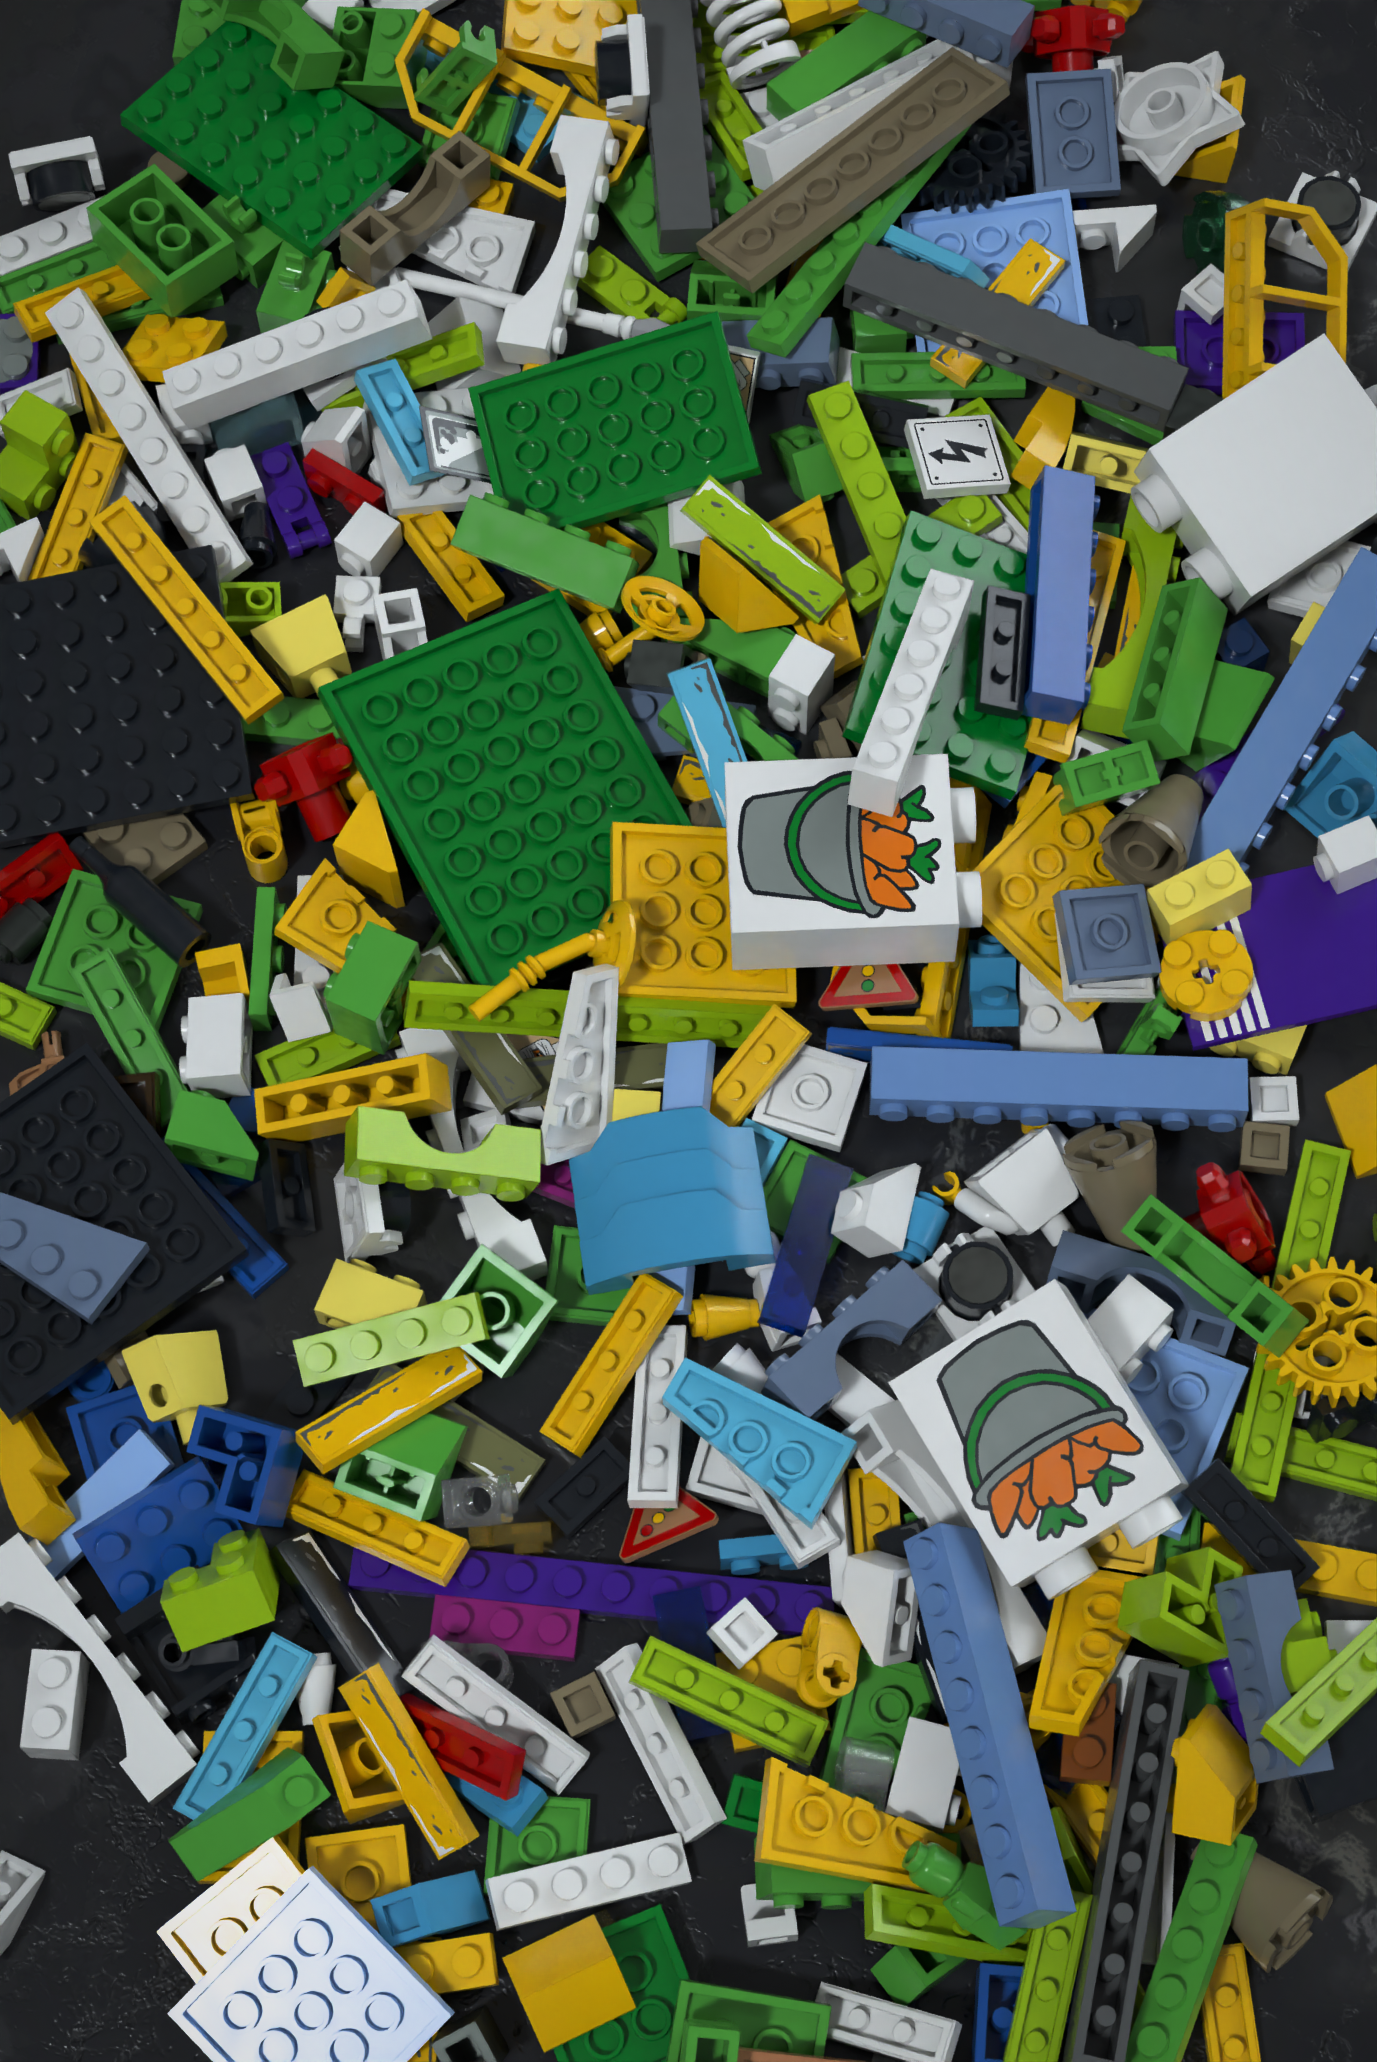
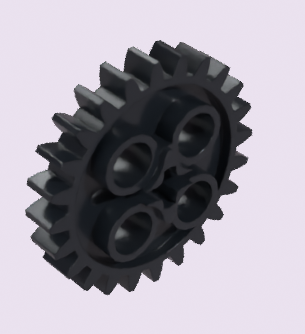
M989 110L971 124L969 130L916 194L915 197H919V206H925L932 201L934 202V211L938 212L944 205H950L951 213L955 214L959 206H966L968 212L972 213L975 204L980 203L983 207L989 209L990 199L992 198L1001 202L1006 201L1005 191L1017 193L1018 182H1026V171L1031 170L1030 141L1026 139L1025 129L1018 130V121L1016 120L1006 123L1005 113H1000L992 118L991 111Z

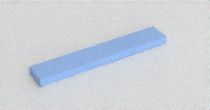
M708 1039L669 1042L667 1044L661 1111L701 1106L710 1112L716 1051L715 1043ZM695 1265L648 1273L683 1295L682 1300L672 1315L691 1314Z

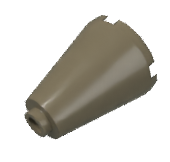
M1170 775L1106 824L1099 836V844L1102 843L1104 851L1101 859L1104 866L1115 879L1124 885L1144 884V887L1151 888L1186 870L1204 800L1200 786L1193 779L1185 775Z
M1126 1120L1119 1121L1121 1128L1119 1130L1106 1132L1104 1124L1078 1133L1064 1145L1066 1154H1063L1067 1170L1107 1242L1117 1247L1145 1254L1146 1251L1122 1233L1121 1230L1150 1194L1157 1198L1156 1137L1154 1136L1152 1126L1140 1121Z
M1199 1844L1191 1854L1190 1859L1192 1861L1194 1860ZM1255 1852L1230 1922V1927L1256 1963L1266 1973H1270L1271 1967L1278 1970L1307 1943L1313 1935L1309 1928L1313 1923L1314 1915L1323 1921L1333 1902V1895L1323 1887Z

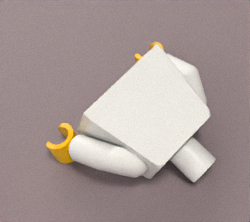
M1049 1121L1041 1126H1028L1021 1123V1129L1025 1135L965 1180L964 1183L968 1188L961 1189L957 1175L951 1171L945 1172L944 1178L949 1184L954 1186L953 1189L948 1192H942L936 1186H932L934 1195L942 1199L944 1205L954 1204L956 1209L976 1223L1004 1235H1030L1040 1228L1054 1247L1058 1245L1063 1230L1075 1233V1229L1062 1212L1064 1208L1079 1197L1076 1184L1064 1164L1063 1154H1066L1064 1145L1068 1138L1055 1124H1049Z

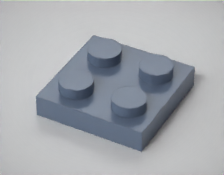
M1144 884L1061 890L1052 896L1069 985L1154 978L1161 973Z

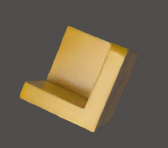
M240 943L195 952L205 996L243 993L249 1005L250 981Z

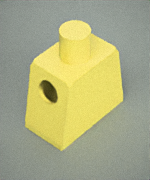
M326 594L250 630L259 658L293 697L305 698L315 692L318 695L320 686L352 673L346 648Z
M217 1330L154 1335L122 1350L123 1358L148 1419L153 1423L177 1420L183 1445H188L199 1405L218 1408L226 1405L228 1393Z

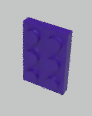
M1175 310L1173 327L1177 362L1189 368L1185 384L1196 388H1206L1213 391L1216 395H1222L1223 315L1210 325L1195 311ZM1265 312V322L1263 324L1264 362L1278 364L1305 346L1304 313Z

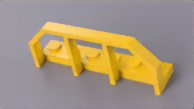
M422 8L394 60L413 122L447 141L458 131L465 134L494 79L498 80L496 85L506 93L518 97L521 92L534 99L533 106L547 114L519 166L482 146L480 147L490 154L491 165L559 202L566 201V187L558 188L530 173L561 114L609 121L614 138L619 140V154H621L612 173H609L607 176L609 188L620 183L634 155L636 154L641 157L649 143L646 129L638 124L635 127L624 120L607 118L605 110L575 95L567 85L563 84L561 87L510 60L506 57L504 51L498 48L496 49L498 64L474 89L453 130L421 114L417 101L414 100V90L407 70V64L421 38L424 40L423 46L443 58L460 42L459 31L434 19L431 13Z
M1263 198L1225 213L1223 399L1277 365L1264 362V300L1327 311L1326 336L1346 364L1348 256L1314 207ZM1265 214L1298 221L1327 263V295L1264 284L1266 278V268L1264 266L1265 238L1267 234Z
M950 778V788H974L975 843H954L956 872H971L983 859L992 804L980 788ZM959 928L955 962H932L923 968L921 975L923 989L921 1007L916 1009L914 1016H871L866 1008L853 1009L871 1031L951 1039L970 928ZM833 966L831 980L839 966Z

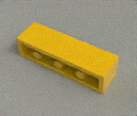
M427 1053L254 1089L258 1135L267 1139L294 1143L345 1133L346 1122L358 1106L405 1112L407 1120L452 1111L448 1065Z

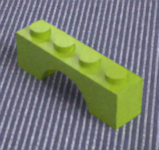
M358 1106L346 1122L344 1176L359 1178V1181L364 1184L379 1185L385 1182L403 1183L412 1190H428L436 1187L451 1189L453 1194L459 1196L485 1193L496 1195L502 1201L513 1202L526 1199L540 1183L541 1129L495 1124L481 1141L479 1147L464 1153H447L432 1148L423 1142L412 1130L405 1112Z

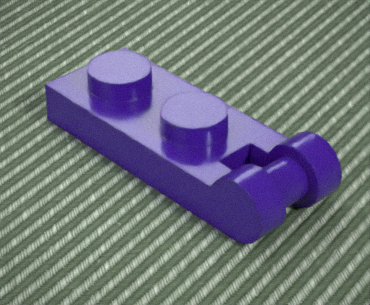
M289 442L251 455L250 458L264 489L267 505L270 507V513L290 559L304 555L303 550L318 545L319 548L331 545L332 541L328 529L321 518ZM307 525L310 527V529L298 534L294 531Z

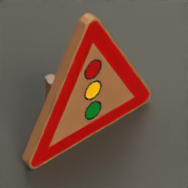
M899 964L839 966L818 1004L823 1011L915 1004L919 996Z
M679 1486L678 1508H633L619 1557L624 1563H630L716 1525L719 1517L716 1512Z

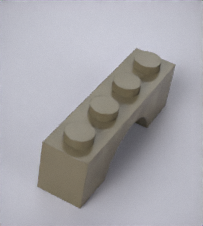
M458 131L429 156L426 168L419 181L399 203L384 211H377L369 205L339 230L341 262L369 285L373 286L490 187V154L461 131Z

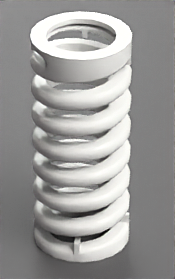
M700 0L704 6L709 7L706 19L710 26L716 28L714 41L718 47L724 49L721 60L726 67L729 82L733 89H748L766 84L802 59L797 44L793 40H784L769 46L767 44L783 36L789 30V22L784 18L766 21L740 35H730L736 28L759 23L777 14L782 8L780 0H758L730 15L722 13L727 8L743 5L754 0ZM761 45L762 49L750 56H738L744 49ZM779 62L778 67L765 73L762 72L761 68ZM756 71V76L746 77Z

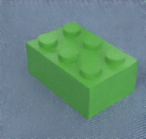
M155 164L86 208L93 241L171 318L239 273L234 240Z

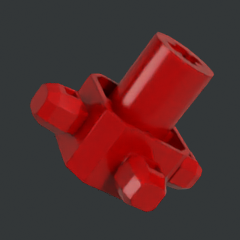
M1071 5L1035 12L1030 38L1021 51L1035 54V58L1052 60V72L1094 70L1093 58L1110 53L1112 40L1119 38L1125 32V19L1121 15L1109 13L1108 9L1087 5Z
M334 732L304 742L261 763L260 768L263 774L257 779L254 790L259 800L262 802L276 800L278 807L296 801L314 842H319L340 833L351 816V812L337 782L352 774L349 766L352 763L353 757L342 739H337Z
M1213 1162L1200 1166L1196 1170L1197 1184L1200 1188L1196 1190L1199 1211L1182 1219L1237 1263L1242 1264L1246 1262L1253 1272L1262 1275L1273 1270L1275 1267V1255L1272 1249L1276 1245L1271 1221L1243 1172L1237 1170L1226 1175L1222 1168Z

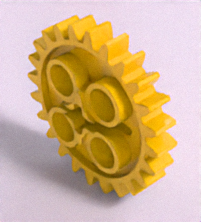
M1330 1257L1327 1268L1321 1269L1318 1262L1311 1258L1306 1273L1298 1265L1294 1264L1289 1274L1290 1279L1281 1274L1276 1276L1275 1289H1270L1308 1318L1310 1326L1302 1329L1280 1358L1260 1343L1257 1344L1256 1352L1257 1354H1270L1264 1364L1265 1371L1280 1369L1276 1381L1278 1386L1290 1380L1295 1383L1293 1397L1296 1398L1306 1389L1311 1391V1404L1316 1405L1321 1395H1327L1331 1408H1336L1340 1396H1345L1352 1407L1356 1406L1359 1392H1362L1370 1401L1375 1399L1377 1393V1345L1372 1347L1364 1346L1356 1340V1337L1366 1336L1373 1339L1377 1344V1283L1374 1284L1370 1281L1373 1268L1369 1267L1359 1275L1355 1273L1354 1260H1350L1343 1270L1338 1269L1335 1258ZM1343 1298L1347 1300L1351 1304V1306L1346 1308L1339 1307L1335 1305L1330 1299ZM1364 1313H1366V1314L1369 1315V1316H1363V1317H1360V1318H1357V1319H1356L1357 1316H1359V1315H1361V1314H1364ZM1310 1345L1302 1351L1296 1349V1347L1301 1348ZM1319 1356L1328 1357L1335 1363V1366H1322L1314 1358Z

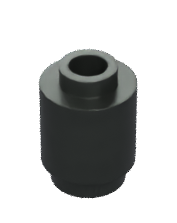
M29 897L22 904L16 902L0 919V961L5 965L10 961L20 965L46 938L48 929L53 921L49 913Z

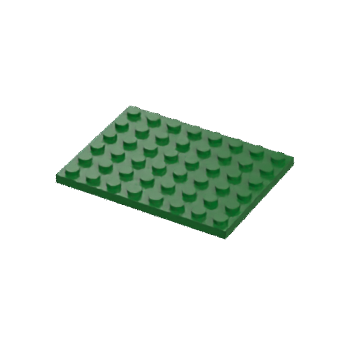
M559 588L322 685L318 689V697L344 745L349 748L353 761L369 791H374L385 821L475 985L496 986L509 976V969L512 967L518 969V962L526 963V956L531 955L534 957L577 936L590 933L592 929H598L603 915L610 906V828L612 822L692 826ZM585 953V954H583V955H580V956H578V957H576V958H574V959H572V960H570V961H567V962H565V963H563V964H561V965H559V966H557V967H554V968H552V969L546 971L545 974L548 973V972H550V971H552V970H555V969H557V968H559V967H561V966H564V965H566V964H568V963H570V962H573V961H575V960H577V959H579V958H582V957L586 956L587 953Z

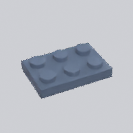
M1111 68L1026 74L1025 84L1034 194L1069 189L1071 199L1119 196L1121 184Z

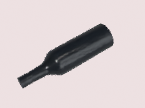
M78 836L71 842L69 850L99 877L106 901L179 967L189 966L196 961L195 952L207 949L211 942V933L140 869L131 865H119L111 862L82 836Z

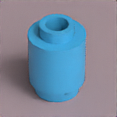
M918 1192V1195L914 1197L903 1251L892 1254L918 1265L923 1264L927 1256L933 1255L950 1215L943 1208L944 1201L927 1192Z

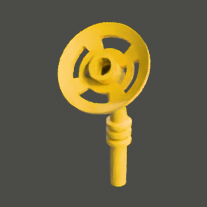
M654 576L633 577L624 585L621 592V601L626 612L640 627L608 649L599 648L596 655L604 670L610 673L613 671V666L625 659L627 653L632 651L633 639L651 641L658 636L679 642L693 640L699 636L704 627V614L695 599L672 582ZM641 592H653L665 596V598L653 594L642 595ZM631 602L638 607V615L634 611ZM678 607L685 612L690 625L680 624V617L676 612Z
M616 900L606 910L597 930L592 929L590 933H584L534 957L531 955L526 956V963L518 962V969L514 967L509 969V976L468 1007L471 1014L480 1022L520 990L527 992L530 989L528 984L535 986L538 983L537 977L541 980L544 979L546 971L585 953L589 957H593L594 966L606 963L619 967V990L628 976L635 950L636 922L631 905L627 901ZM615 912L618 918L613 923L608 922L610 915Z

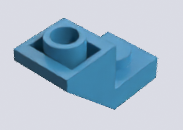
M985 935L978 940H968L969 1008L972 1026H1019V1006L1016 995V958L993 935Z
M476 1870L418 1883L370 1900L379 1933L392 1948L434 1934L446 1935L491 1919Z

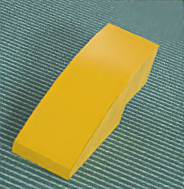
M1047 387L1028 414L1014 439V442L1025 448V451L1010 477L1030 490L1045 465L1056 467L1065 452L1073 427L1075 397Z
M0 1408V1480L8 1507L21 1531L48 1546L76 1521L57 1489V1486L71 1474L33 1411L12 1425Z

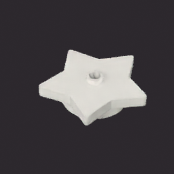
M1214 51L1190 64L1171 62L1152 67L1145 72H1127L1124 74L1123 90L1114 105L1119 161H1140L1160 185L1166 186L1197 147L1244 127L1245 123L1239 111L1220 95L1224 62L1218 51Z

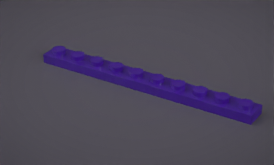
M354 1547L348 1583L351 1590L435 1598V1594L578 1609L581 1614L712 1627L743 1598H746L778 1634L802 1636L806 1617L812 1608L819 1607L834 1612L835 1604L832 1599V1587L478 1550H468L448 1585L444 1587Z

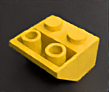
M1206 1704L1195 1719L1191 1718L1184 1734L1174 1740L1171 1756L1175 1758L1174 1766L1177 1767L1176 1783H1172L1170 1786L1166 1811L1173 1814L1171 1833L1231 1846L1256 1810L1259 1783L1256 1784L1248 1745L1217 1705Z

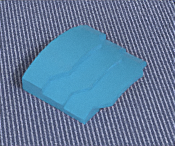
M701 1106L648 1113L609 1122L589 1152L569 1159L585 1285L589 1295L631 1288L635 1282L634 1276L716 1261L726 1260L729 1271L776 1263L753 1127H728Z

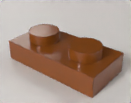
M1107 1684L1079 1737L1062 1734L1060 1782L1110 1786L1117 1684Z

